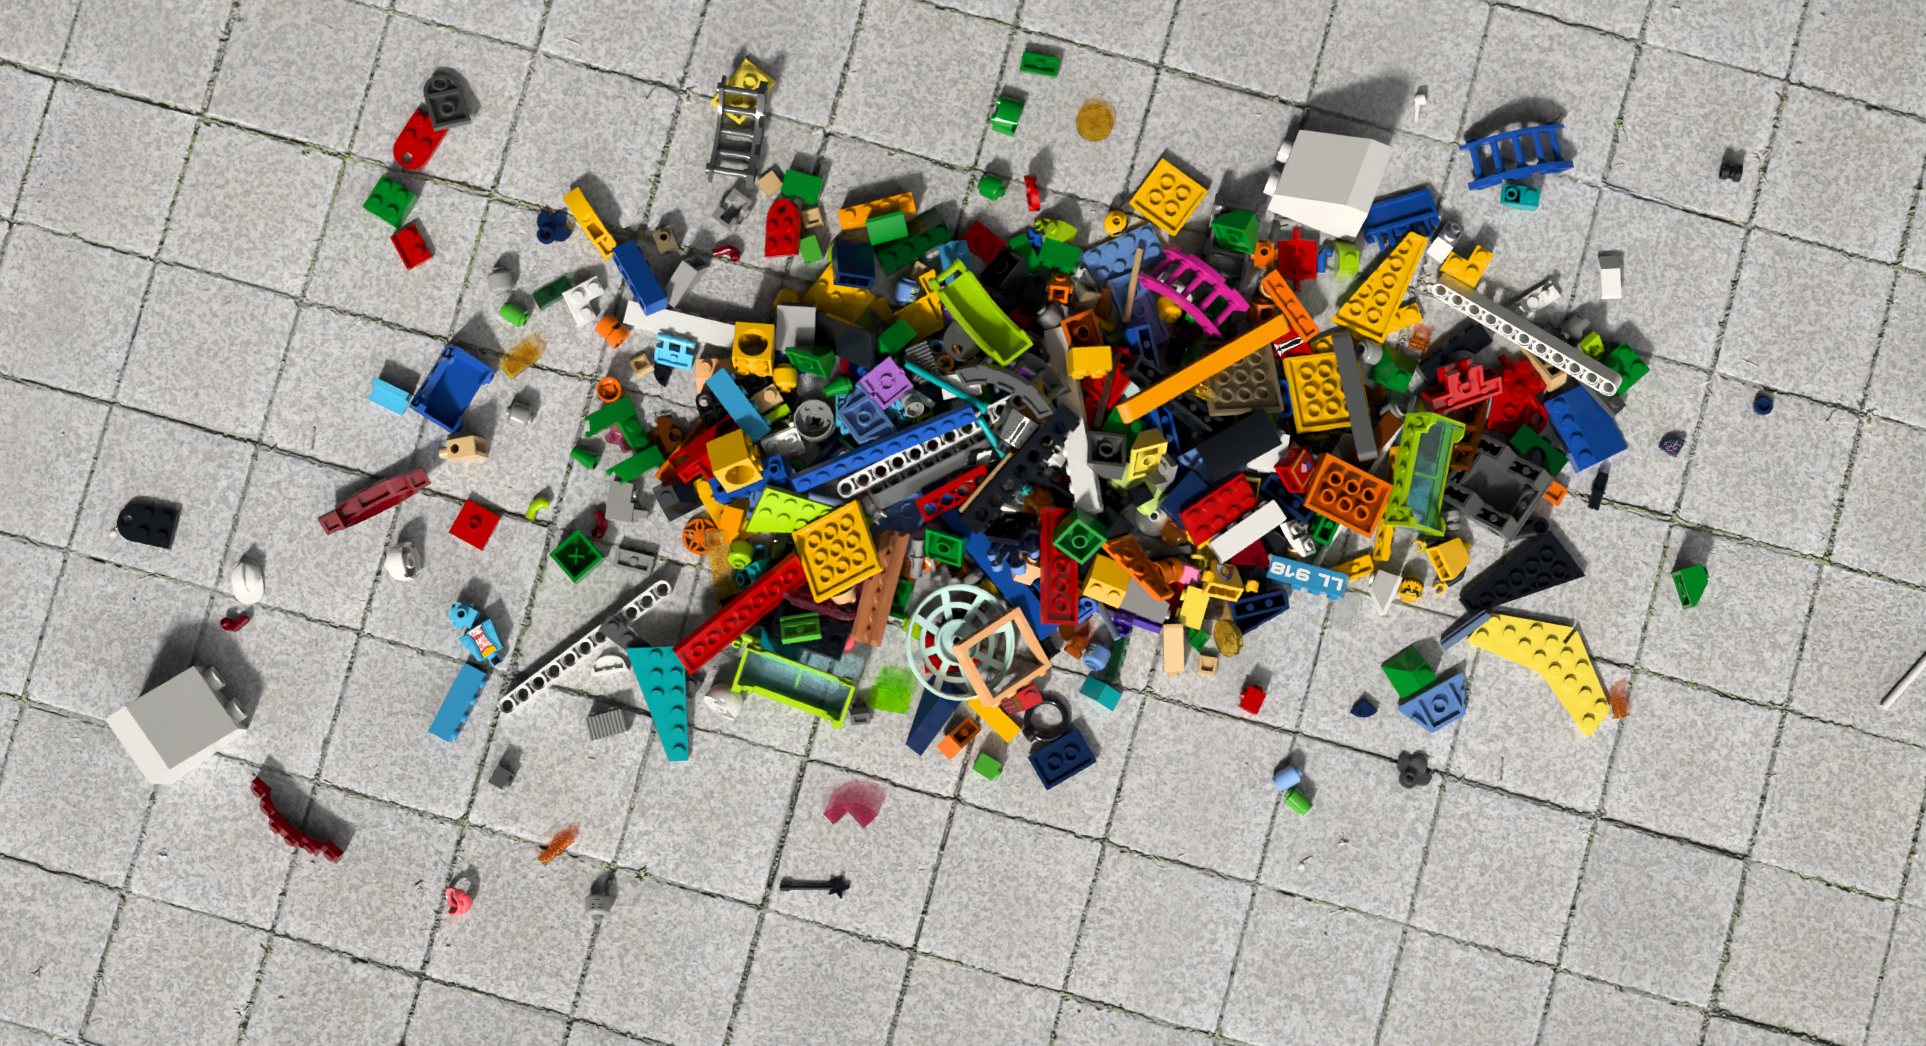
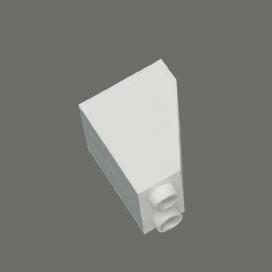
M1299 130L1294 142L1284 139L1276 161L1284 163V169L1281 175L1271 171L1263 193L1272 196L1267 210L1353 243L1369 213L1393 147L1373 139Z
M192 666L125 705L106 719L150 784H173L248 730L242 720L248 717L246 710L235 698L229 702L220 691L226 683L214 667L206 670L204 667Z

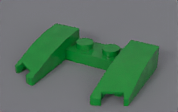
M628 396L584 418V422L589 421L590 431L584 433L586 439L617 425L631 448L634 456L605 471L608 476L614 472L621 477L620 485L662 466L665 462L658 447L652 445L635 416L637 411Z

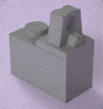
M610 481L605 519L630 524L637 523L638 519L648 520L649 512L639 510L640 506L633 503V500H636L638 495V489H635V485L632 483L620 485V482Z

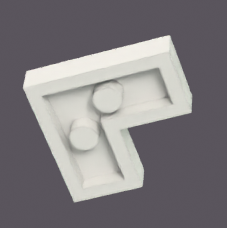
M593 276L562 292L578 327H582L597 319L589 303L590 300L605 293L597 276Z

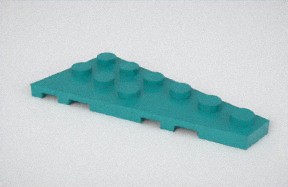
M676 645L626 647L625 649L668 760L688 761L685 667L672 650Z

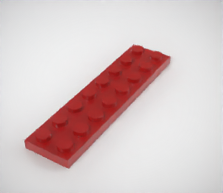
M794 552L790 553L672 648L690 675L808 581L803 565Z

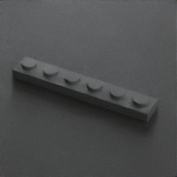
M1549 320L1540 327L1572 346ZM1576 379L1611 418L1626 406L1616 393L1612 396L1604 395Z
M611 614L598 629V631L625 651L626 647L652 646ZM685 670L686 696L692 699L703 683Z

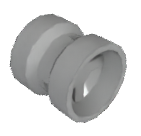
M912 390L902 394L900 402L904 407L906 415L909 417L921 415L924 411V405L918 393Z
M1459 510L1440 513L1441 518L1446 522L1445 532L1462 530V524L1459 522Z

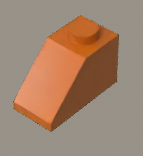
M967 717L936 747L951 760L981 729Z

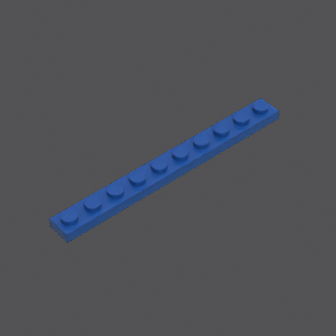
M969 402L792 474L790 477L797 492L801 493L975 422L977 418Z

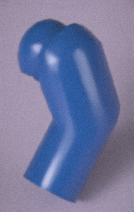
M1324 246L1321 248L1316 259L1318 273H1325L1326 257L1333 256L1332 247Z

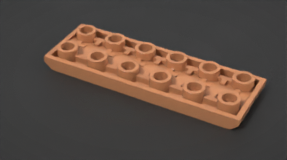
M887 529L878 531L874 545L883 570L873 575L872 580L865 579L851 632L853 641L881 647L910 534Z

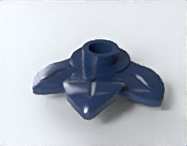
M542 211L537 217L536 223L539 228L537 238L542 244H551L554 241L563 242L573 232L565 227L566 215L564 212L549 216L545 211ZM549 232L550 237L544 238V233Z

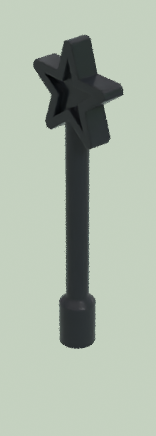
M840 877L837 882L830 880V885L780 884V891L831 890L829 895L837 893L839 898L842 899V891L849 889V886L842 885L843 877Z

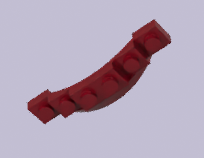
M422 466L406 474L403 471L389 479L385 477L353 493L351 498L335 505L334 510L318 517V521L328 536L401 503L418 493L420 489L430 485L431 480Z
M258 776L252 781L251 792L257 798H262L259 807L262 813L269 818V828L275 834L279 833L287 845L293 846L296 849L299 847L304 848L309 854L313 853L316 857L323 852L327 860L333 861L336 864L342 859L344 852L331 840L325 843L312 839L289 825L272 803L270 798L272 789Z

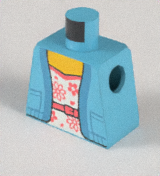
M487 619L458 638L479 662H484L488 659L493 667L503 662L498 652L505 647L492 619Z

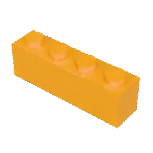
M908 192L838 210L842 231L846 233L866 228L865 220L898 211H903L904 218L916 215V208L912 193Z

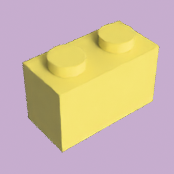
M1187 586V589H1183L1180 600L1183 602L1181 608L1177 607L1174 616L1177 619L1176 624H1183V626L1200 630L1210 596L1203 595L1202 589Z

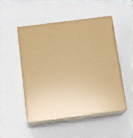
M772 170L757 181L768 197L772 196L782 187V182Z
M819 207L800 211L806 231L824 226Z
M917 260L908 278L916 280L919 285L923 286L919 277L933 269Z
M646 352L629 361L637 378L655 370Z
M1199 654L1196 673L1216 676L1218 657Z

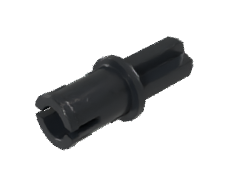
M1598 473L1594 488H1591L1592 494L1587 508L1599 511L1603 495H1606L1604 491L1609 478L1607 473Z

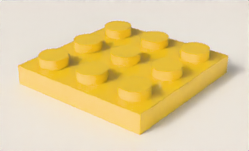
M1162 158L1128 205L1175 238L1208 191Z
M831 263L801 299V303L817 304V311L823 310L856 323L877 297L867 289L834 285Z

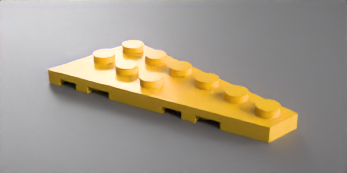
M1411 231L1330 321L1383 344L1428 242V238Z

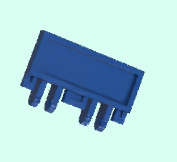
M1429 188L1372 204L1361 229L1367 245L1375 243L1376 240L1379 250L1385 251V244L1381 236L1387 235L1391 248L1396 247V241L1392 233L1393 229L1396 237L1411 231L1421 235L1418 225L1423 224L1425 233L1429 238L1433 237V232L1428 219L1431 220L1432 226L1438 225L1441 222Z

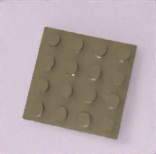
M1227 341L1198 342L1196 344L1198 357L1203 356ZM1271 342L1203 381L1210 416L1252 414L1263 408L1266 414L1282 413L1284 411Z

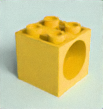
M736 322L732 351L734 373L740 375L757 374L761 377L773 375L776 347L774 324ZM750 345H760L765 348V351L757 356H749L742 352Z
M742 429L706 443L713 474L727 493L763 479L761 471L764 468L758 459L760 452L757 446L753 445L749 434L745 435Z

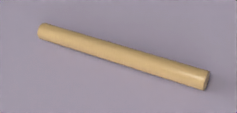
M1136 248L1122 319L1123 323H1130L1138 282L1137 275L1140 271L1144 251L1140 248Z
M1010 451L958 509L961 513L964 514L1015 457Z

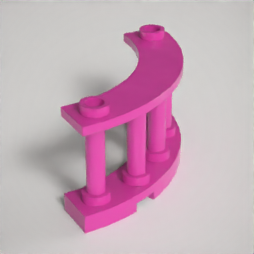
M1166 244L1162 249L1166 254L1164 261L1150 275L1143 273L1137 275L1141 280V285L1147 290H1153L1164 295L1179 305L1201 325L1203 332L1208 337L1221 338L1222 334L1217 328L1234 310L1245 312L1250 307L1249 304L1235 288L1231 290L1224 283L1226 279L1207 263L1193 254L1188 256L1182 253L1183 249L1177 246ZM1171 263L1179 265L1164 282L1157 279ZM1186 269L1196 273L1197 276L1181 293L1170 287ZM1206 280L1213 286V290L1196 307L1186 298L1202 281ZM1220 294L1228 301V306L1211 322L1202 312Z

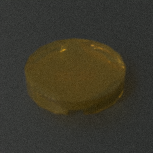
M1091 104L1082 108L1076 119V130L1083 139L1089 142H1101L1106 139L1114 125L1110 111L1098 104Z
M1225 619L1216 623L1214 627V640L1218 650L1225 657L1230 658L1240 654L1239 651L1243 648V637L1240 629L1233 625L1234 622L1230 619Z

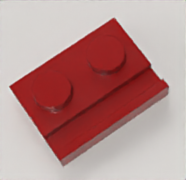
M977 220L960 239L966 240L968 250L988 266L1006 245L1003 240Z
M415 224L394 236H390L408 271L433 258Z

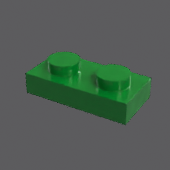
M1023 52L1020 72L1057 79L1060 58Z

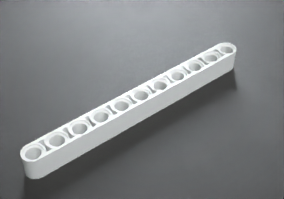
M1442 275L1432 287V293L1438 299L1602 394L1612 396L1621 385L1622 377L1619 373L1453 277Z
M1013 393L989 405L984 413L990 417L987 423L989 427L997 424L1000 415L996 412L999 406L1007 404L1018 412L1023 411L1027 406L1026 403L1022 406H1016L1013 403L1016 397L1021 396ZM979 411L975 413L976 418L983 415ZM975 421L970 423L973 429L968 433L964 432L962 427L950 431L955 434L953 441H947L944 438L945 434L891 455L840 481L837 487L838 492L843 498H851L983 430ZM934 440L938 443V447L935 450H930L927 447L928 442ZM914 449H918L921 452L920 457L917 459L910 456L911 451ZM896 458L903 459L904 464L901 467L893 465V461ZM878 467H885L886 474L878 476L876 469ZM863 475L869 477V482L866 485H861L858 482L859 478ZM844 484L852 486L850 493H842L841 488Z
M660 580L612 616L620 619L629 628L672 595L673 588L667 581ZM665 584L668 587V591L666 594L661 595L658 589L661 585ZM646 596H651L653 599L650 606H644L643 599ZM630 608H636L637 615L634 618L628 616ZM602 624L499 701V710L508 715L516 713L612 641L607 636L603 641L597 639V634L600 632L598 629ZM585 642H588L591 646L590 651L587 653L581 650ZM569 654L575 656L573 664H567L566 657ZM557 665L560 672L558 675L552 676L550 670L553 666ZM542 677L544 685L537 688L535 681L537 678ZM522 689L528 690L529 695L526 699L520 698V691ZM508 700L513 703V708L510 711H506L504 708V704Z

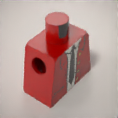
M1289 325L1291 330L1271 342L1274 360L1278 358L1281 365H1283L1284 358L1313 354L1308 343H1304L1291 325Z

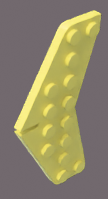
M1491 613V619L1474 630L1467 640L1476 647L1490 651L1540 673L1571 715L1580 731L1590 737L1606 717L1610 708L1578 631L1575 630L1568 641L1564 643L1563 641L1574 627Z

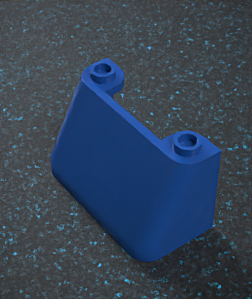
M450 343L445 347L413 397L409 408L454 435L463 427L461 416L481 385L489 384L492 381L495 370L458 346Z

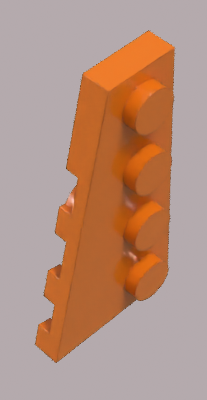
M1132 534L1107 540L1101 546L1156 602L1173 596L1174 592Z

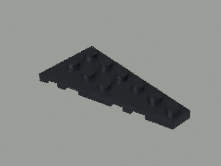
M1549 530L1459 598L1458 601L1468 614L1471 615L1586 575L1551 530Z

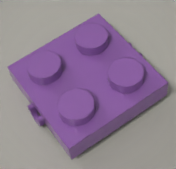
M888 356L859 379L868 390L870 398H874L883 410L899 399L903 393L914 387L905 375L906 372L903 371L902 367L899 368L891 356Z

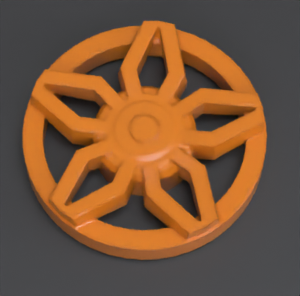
M695 519L686 525L682 538L685 547L690 552L703 555L711 552L716 547L719 534L715 525L709 520ZM699 522H701L702 529H698ZM704 522L711 525L712 528L705 530ZM694 523H696V531L694 529H689V527ZM708 531H714L711 535L707 533ZM687 532H693V536L688 535ZM715 536V541L712 545L708 538ZM686 537L693 539L690 545L687 544ZM696 542L697 546L691 549L693 543ZM708 542L710 548H707L704 544ZM700 545L706 549L705 551H695Z

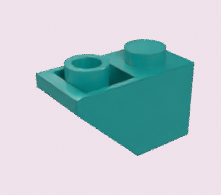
M1502 184L1500 204L1517 210L1535 211L1539 207L1540 188Z
M771 558L757 561L734 573L740 591L747 589L774 567V564L770 563Z

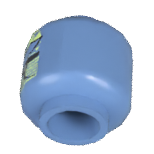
M902 277V280H897L893 292V297L898 300L897 304L908 306L909 303L917 301L920 287L916 284V280Z
M1101 641L1090 643L1083 654L1085 666L1093 671L1104 669L1111 657L1108 645Z

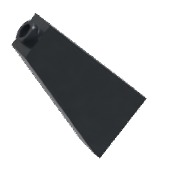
M1109 505L1097 519V521L1107 527V540L1128 535L1135 528L1123 515ZM1100 547L1084 564L1078 563V576L1081 574L1085 577L1087 576L1097 552L1105 556L1109 554Z

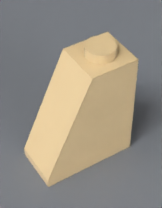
M1166 624L1161 628L1163 671L1168 673V676H1180V672H1184L1183 624Z

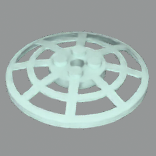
M953 584L931 592L917 605L907 626L906 652L913 673L925 688L945 699L971 700L979 698L951 646L954 645L953 641L956 637L961 640L976 630L970 623L974 615L982 621L983 625L989 622L982 611L978 609L984 599L994 607L998 615L1006 611L993 595L979 587L967 584ZM963 590L977 594L971 605L964 602H950L948 591ZM941 594L942 605L932 611L927 619L921 617L918 614L921 608L933 597ZM951 608H962L968 611L963 620L953 619ZM944 611L946 622L938 628L931 621L936 615ZM915 621L922 626L919 638L920 651L912 653L911 632ZM1011 621L988 636L986 655L979 651L980 641L967 649L972 660L976 658L982 661V664L977 669L980 675L988 665L999 670L996 676L986 685L989 692L1003 680L1013 660L1015 636ZM927 630L935 635L934 646L925 648ZM1005 631L1006 651L1004 660L1001 663L992 658L995 648L994 634ZM937 653L942 660L939 671L932 665L928 656ZM923 658L927 668L936 676L933 686L928 684L920 675L914 661ZM949 665L959 666L962 677L947 676L946 672ZM943 680L951 683L965 682L969 693L953 695L944 693L940 689Z

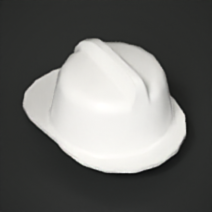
M252 559L239 560L231 570L233 592L235 597L244 604L256 603L264 593L260 565Z

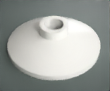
M1159 507L1153 512L1158 516L1156 520H1152L1147 514H1141L1136 508L1134 519L1137 524L1136 526L1142 533L1148 536H1159L1170 528L1172 519Z

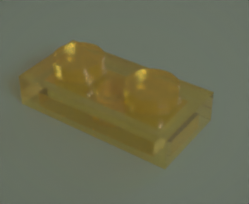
M528 342L501 362L499 366L508 378L513 380L542 357L533 345Z

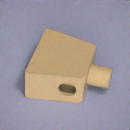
M472 435L447 440L446 447L439 448V456L441 459L448 458L456 462L488 458L486 439Z

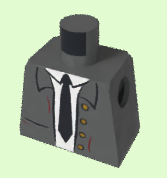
M1006 404L994 429V434L1002 438L996 449L1006 454L1011 445L1021 450L1041 426Z

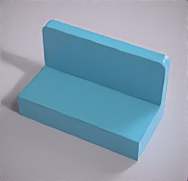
M375 377L372 382L374 388L368 399L402 416L412 395Z

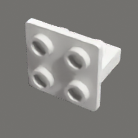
M795 425L786 429L781 427L767 433L760 439L767 458L781 454L786 460H789L806 452Z

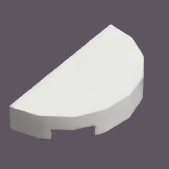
M604 655L599 657L591 668V677L629 671V668L622 658L616 655Z

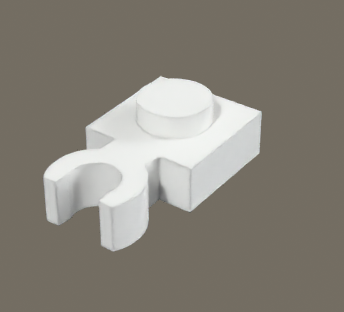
M1079 266L1076 275L1073 274L1070 277V281L1075 288L1078 282L1096 285L1086 268L1080 270L1081 266Z

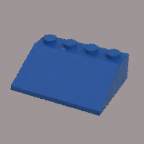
M1582 385L1542 404L1547 412V419L1564 452L1567 454L1575 474L1627 449L1613 419Z

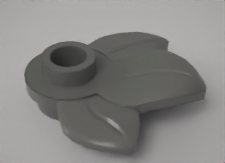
M1403 753L1399 757L1397 769L1400 772L1399 783L1402 787L1411 789L1416 785L1425 786L1431 781L1432 776L1425 772L1428 765L1425 756H1418L1411 760ZM1406 776H1410L1412 781H1408Z

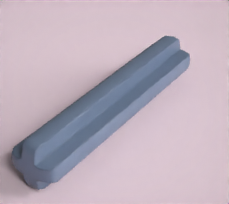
M1482 610L1440 640L1441 646L1448 650L1491 619L1488 611Z

